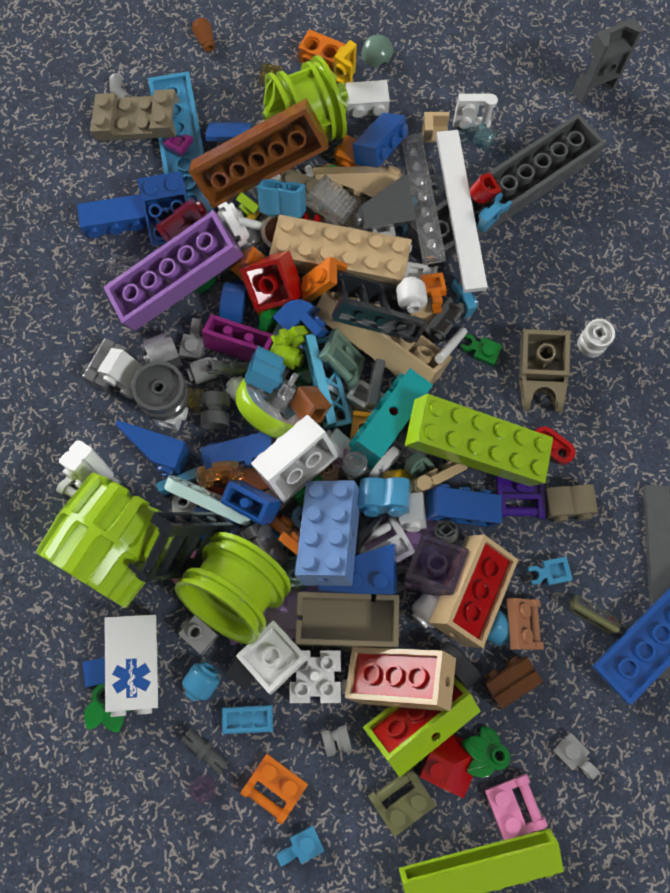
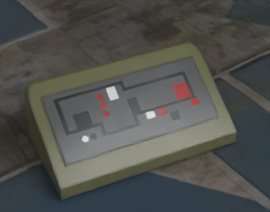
M574 595L568 611L608 634L619 632L618 618L579 595Z

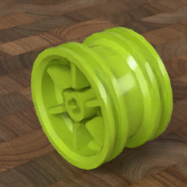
M218 532L212 536L209 543L202 550L204 563L200 568L187 569L182 579H179L176 583L175 592L192 614L216 632L239 643L254 644L259 638V634L266 627V619L263 613L268 607L276 608L282 604L284 597L291 591V582L283 568L261 548L237 535Z

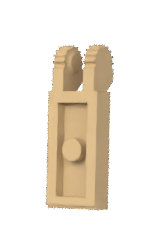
M449 461L441 465L443 470L438 471V468H435L411 480V493L426 491L468 469V466Z

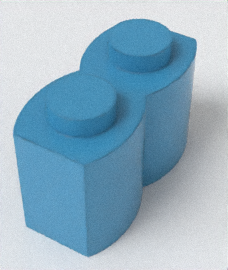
M263 179L257 186L259 212L270 217L280 214L295 218H301L305 213L306 191L304 184Z
M258 345L250 360L244 382L269 394L272 393L273 389L278 390L286 367L283 364L284 357Z
M367 477L360 479L358 507L361 513L369 517H376L383 513H387L392 517H401L403 514L410 513L411 484L408 478L392 477L383 479Z

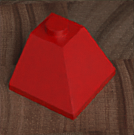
M451 735L424 757L417 775L450 793L464 798L473 778L472 775L467 773V769L474 759L471 758L462 746L463 739Z

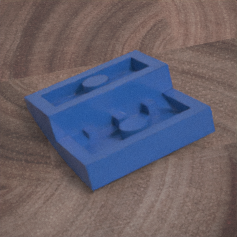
M210 122L206 131V141H228L252 128V123Z

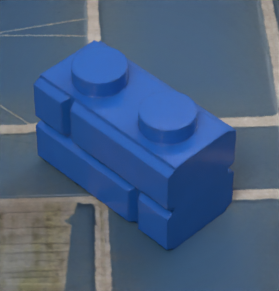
M243 480L229 481L221 499L223 505L232 507L234 511L260 525L273 523L282 502Z

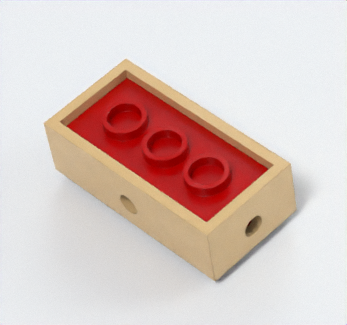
M485 534L466 536L429 623L464 647L484 648L518 559Z
M352 647L345 698L367 705L451 711L456 658L444 651Z

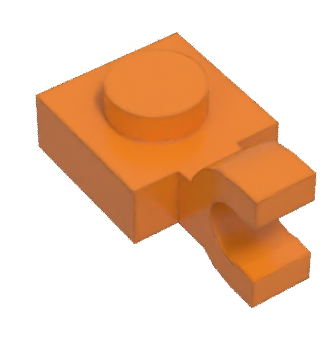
M443 272L421 275L420 280L425 283L427 298L431 297L432 313H442V296H446L447 291Z

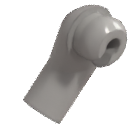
M113 73L109 78L110 92L115 93L118 98L130 97V94L121 88L124 77L120 73Z

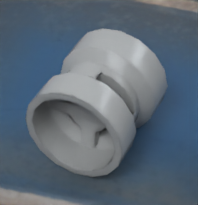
M346 725L338 727L335 731H321L327 757L334 756L338 751H352Z

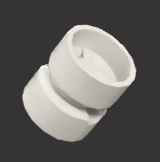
M604 319L592 320L578 338L577 346L579 351L583 355L592 358L603 354L615 338L614 327Z

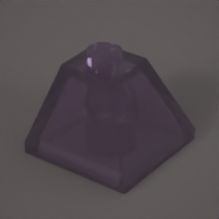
M422 534L405 575V588L432 596L453 595L469 549Z

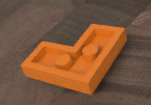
M285 515L276 516L273 523H269V525L281 534L278 540L297 555L300 531L293 526L295 523Z

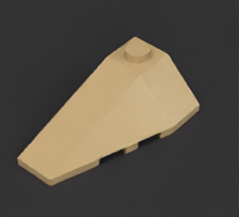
M370 166L314 167L312 171L314 178L340 189L346 186L354 195L360 197L366 194L371 198L403 176L401 170L394 166H389L388 168L383 166L378 168Z

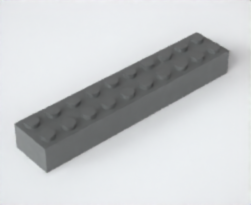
M579 113L488 172L492 174L502 190L500 193L503 196L499 202L506 204L510 200L512 203L509 210L503 212L484 234L477 229L478 238L599 158L606 142ZM475 180L474 182H472L471 184H469V190H470V187H471L477 180ZM471 198L476 228L480 220L478 218L479 214L484 208H490L493 205L494 199L491 202L480 204ZM447 200L409 224L408 239H412L413 245L432 267L440 265L457 253Z

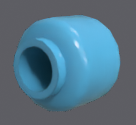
M500 610L497 612L487 638L489 642L496 646L504 645L510 641L508 616Z
M208 662L194 664L182 682L186 690L185 695L193 701L198 699L208 700L219 685V671Z

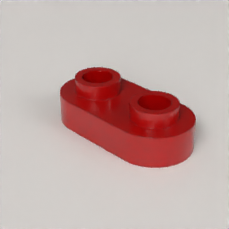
M545 426L535 430L536 432L553 437L550 459L559 465H566L574 459L576 454L574 446L561 435ZM558 451H563L565 457H560Z

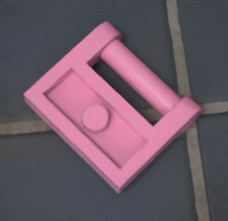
M522 774L484 790L503 840L539 831L548 826L545 817H542L528 784L530 780L527 774ZM519 787L532 818L531 822L525 823L512 789Z

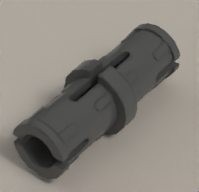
M209 359L207 362L212 364L206 363L205 369L208 374H222L225 377H245L249 362H233L232 359L224 361Z
M190 728L186 736H183L181 739L182 743L186 744L198 755L196 758L199 761L203 760L218 775L229 763L228 760L213 748L211 742L207 743L194 729Z

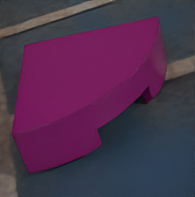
M188 135L170 137L163 142V146L182 157L193 143V138Z

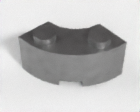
M169 331L143 341L144 344L140 345L146 364L154 361H164L176 367L183 365Z

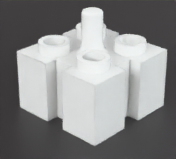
M302 651L309 659L295 671L296 682H290L289 703H311V696H320V703H341V682H334V672L341 671V651H320V657H311V651Z

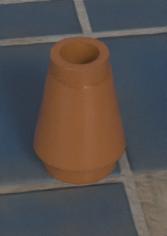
M206 18L196 19L192 23L193 34L205 52L214 50L215 44L211 23Z

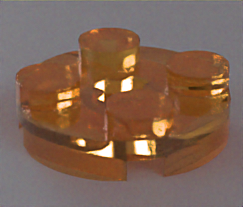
M238 461L212 463V468L205 470V465L195 471L200 488H209L214 486V484L220 483L226 487L229 481H236L245 476L244 464L242 463L239 466Z

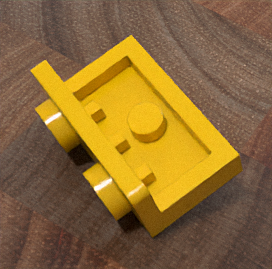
M351 40L345 46H341L334 56V74L337 76L335 81L336 83L343 82L345 86L346 83L353 82V74L356 72L357 44Z

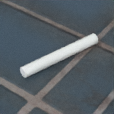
M461 327L437 354L435 361L438 364H442L467 334L466 328Z

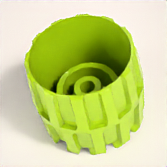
M91 473L59 512L38 546L36 553L118 605L126 608L146 583L139 580L136 574L128 568L130 562L146 561L160 533L158 531L159 528L151 523L150 520L154 512L161 511L148 506L149 502L140 496H133L122 485L111 481L103 475ZM169 537L158 560L163 559L173 537Z

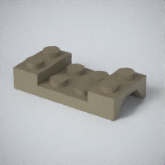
M174 89L154 90V96L118 98L115 93L95 94L90 132L99 141L176 137L173 114L174 106L176 103H180V98Z

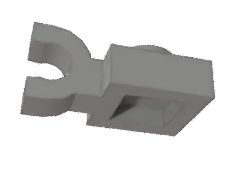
M192 318L190 335L183 334L179 357L192 360L203 358L205 347L201 334L204 325L201 324V319Z
M569 733L554 748L553 752L571 771L578 767L588 779L591 778L592 780L600 773L593 764L585 759L590 752L572 733Z

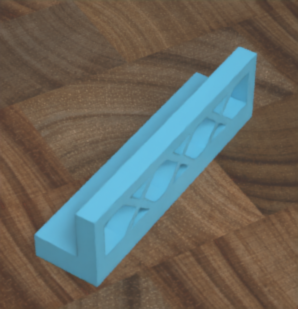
M309 334L304 338L303 347L313 386L318 387L332 405L322 420L324 430L351 425L352 421L340 375L327 362H323L318 357V345L326 343L328 336L316 338L314 334ZM323 363L332 368L333 375L330 379L325 376ZM329 385L338 391L339 396L335 401L331 399ZM334 407L343 412L345 420H336Z

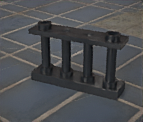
M337 269V284L329 289V291L338 293L340 298L332 313L333 321L413 342L418 341L427 326L425 319L412 316L407 310L399 307L396 293L397 286ZM349 296L358 298L360 301L350 299ZM370 302L380 304V307L372 305ZM391 308L398 309L401 312L391 310Z
M154 512L150 522L159 528L158 531L160 533L146 561L130 562L128 568L143 582L182 578L187 569L201 567L204 560L202 550L209 543L212 536L218 532L231 533L235 525L225 517L214 512ZM190 535L178 559H175L185 537ZM204 536L195 556L190 558L200 537ZM169 537H173L163 559L158 560Z

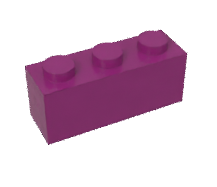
M212 314L202 330L204 347L250 362L258 345L269 351L273 345L271 336L274 334Z

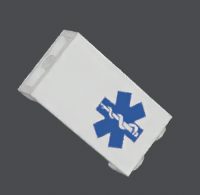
M156 615L105 617V712H111V717L126 716V710H137V715L151 714L152 708H158Z

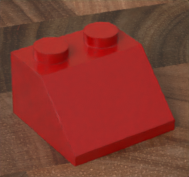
M290 250L269 255L239 269L255 312L285 305L290 301L298 300L302 296V283Z

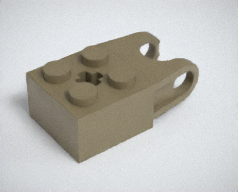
M523 330L520 338L519 385L523 411H529L533 395L545 393L551 397L555 413L562 412L568 378L570 376L571 331Z

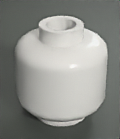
M407 277L398 284L396 293L398 305L401 309L407 310L409 313H416L427 304L426 286L422 280H419L417 277Z
M425 592L412 605L413 614L411 616L424 629L427 627L436 628L429 621L441 595L438 592L435 594Z

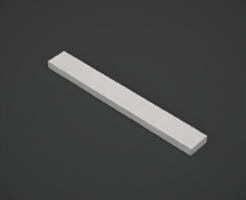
M458 130L437 132L436 140L464 293L486 291L488 286Z

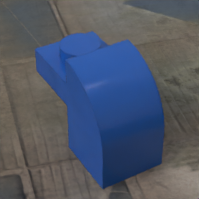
M229 281V283H224L219 317L240 324L244 323L246 301L249 297L244 282Z
M293 300L286 303L273 316L283 329L289 330L293 326L306 325L317 337L324 338L329 333L324 327L326 322L317 315L321 309L304 300Z

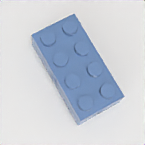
M355 480L306 481L295 576L303 586L353 585L360 510L358 507L359 488Z

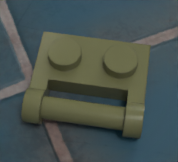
M412 768L401 777L395 778L375 793L373 791L368 795L394 837L436 807V804ZM411 781L414 785L411 790L385 808L382 801Z

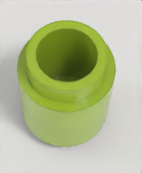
M274 343L271 346V352L284 357L283 364L292 370L296 367H301L305 359L302 348L293 347L292 345L275 346Z

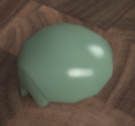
M384 35L370 36L364 42L361 51L362 60L368 66L379 68L385 62L388 64L394 53L392 42Z

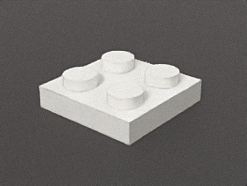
M274 620L259 634V638L254 644H248L236 655L270 695L309 659Z

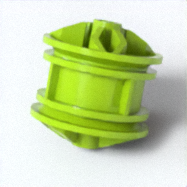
M319 55L313 56L310 61L302 63L301 71L287 75L284 71H279L276 75L272 72L265 75L263 102L265 109L262 112L263 120L265 121L307 98L328 136V141H332L335 138L338 140L343 139L347 134L346 108L349 101L346 86L343 82L336 83L337 76Z

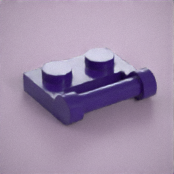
M496 476V494L501 495L502 518L506 516L546 518L545 484L526 486ZM506 500L536 501V507H506Z

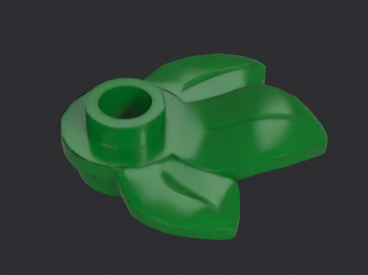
M105 683L100 684L93 690L92 702L85 709V725L88 730H92L102 723L107 729L118 733L122 728L124 716L111 717V712H105V701L100 699V694L105 691Z
M481 726L479 736H471L462 741V746L471 758L474 759L467 769V773L474 777L486 778L494 770H504L510 764L511 757L508 749L500 743L498 734L489 727ZM496 752H498V753L501 754V756H502V760H501V761L496 760V758H495V753H496Z

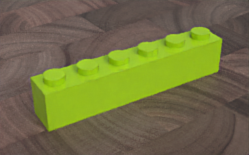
M550 828L400 867L399 872L404 893H487L499 891L505 887L517 884H526L529 881L543 877H552L555 874L564 872L559 843Z

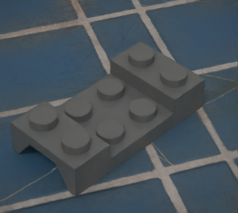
M634 17L626 21H620L608 29H602L594 36L590 51L594 55L587 73L581 75L576 80L572 91L581 104L585 102L590 89L599 85L611 90L616 88L643 32V29Z

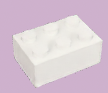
M306 415L287 433L279 437L266 451L259 454L251 464L266 485L285 504L306 485V481H311L339 456L326 432L312 418Z

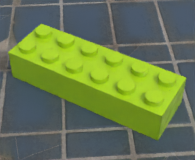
M426 394L414 400L405 446L526 486H534L546 483L553 437Z

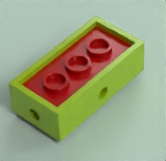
M454 677L451 711L389 706L363 728L397 775L401 777L481 711L470 692Z

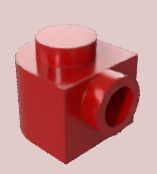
M486 173L478 178L469 191L471 198L475 202L485 204L491 202L502 190L492 174Z

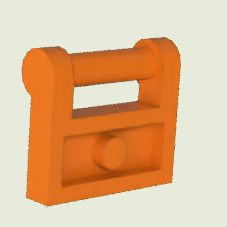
M267 753L240 794L245 798L248 796L276 817L275 821L282 825L308 786V783ZM257 781L287 802L283 809L254 788Z

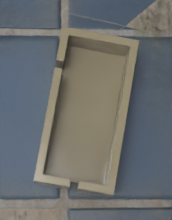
M298 592L297 617H302V620H296L295 644L305 646L396 649L399 647V595L376 594L375 602H370L371 594Z

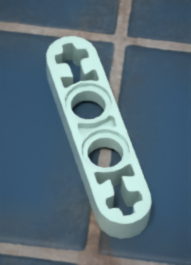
M168 476L164 486L167 491L241 525L249 526L251 524V519L234 511L232 507L223 505L221 503L222 496L178 476Z

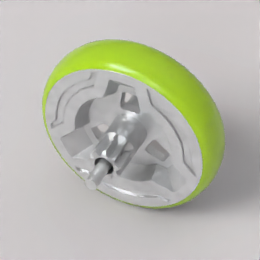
M293 373L290 380L283 378L278 390L273 389L271 394L244 382V378L237 388L235 397L237 407L242 416L257 430L272 438L278 439L300 421L293 409L289 407L294 393L299 388L294 384L298 375Z

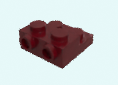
M191 198L175 209L172 215L157 224L156 229L165 241L168 242L206 216L207 210L200 200L196 202L194 198Z

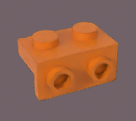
M328 257L304 275L301 285L302 300L311 303L337 284V269L345 271L347 270V264L336 258Z

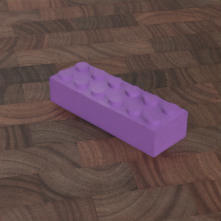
M213 210L104 286V289L121 323L136 331L244 257V254L225 221Z

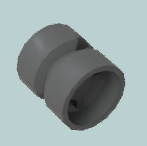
M220 391L202 393L200 407L204 411L200 413V428L210 431L229 429L230 414L227 410L231 409L230 394Z

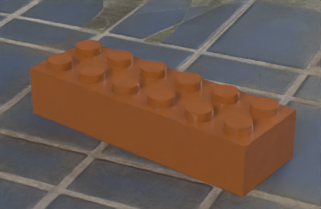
M306 98L193 159L188 172L212 208H215L238 196L241 192L244 193L258 186L263 179H271L327 150L328 136Z

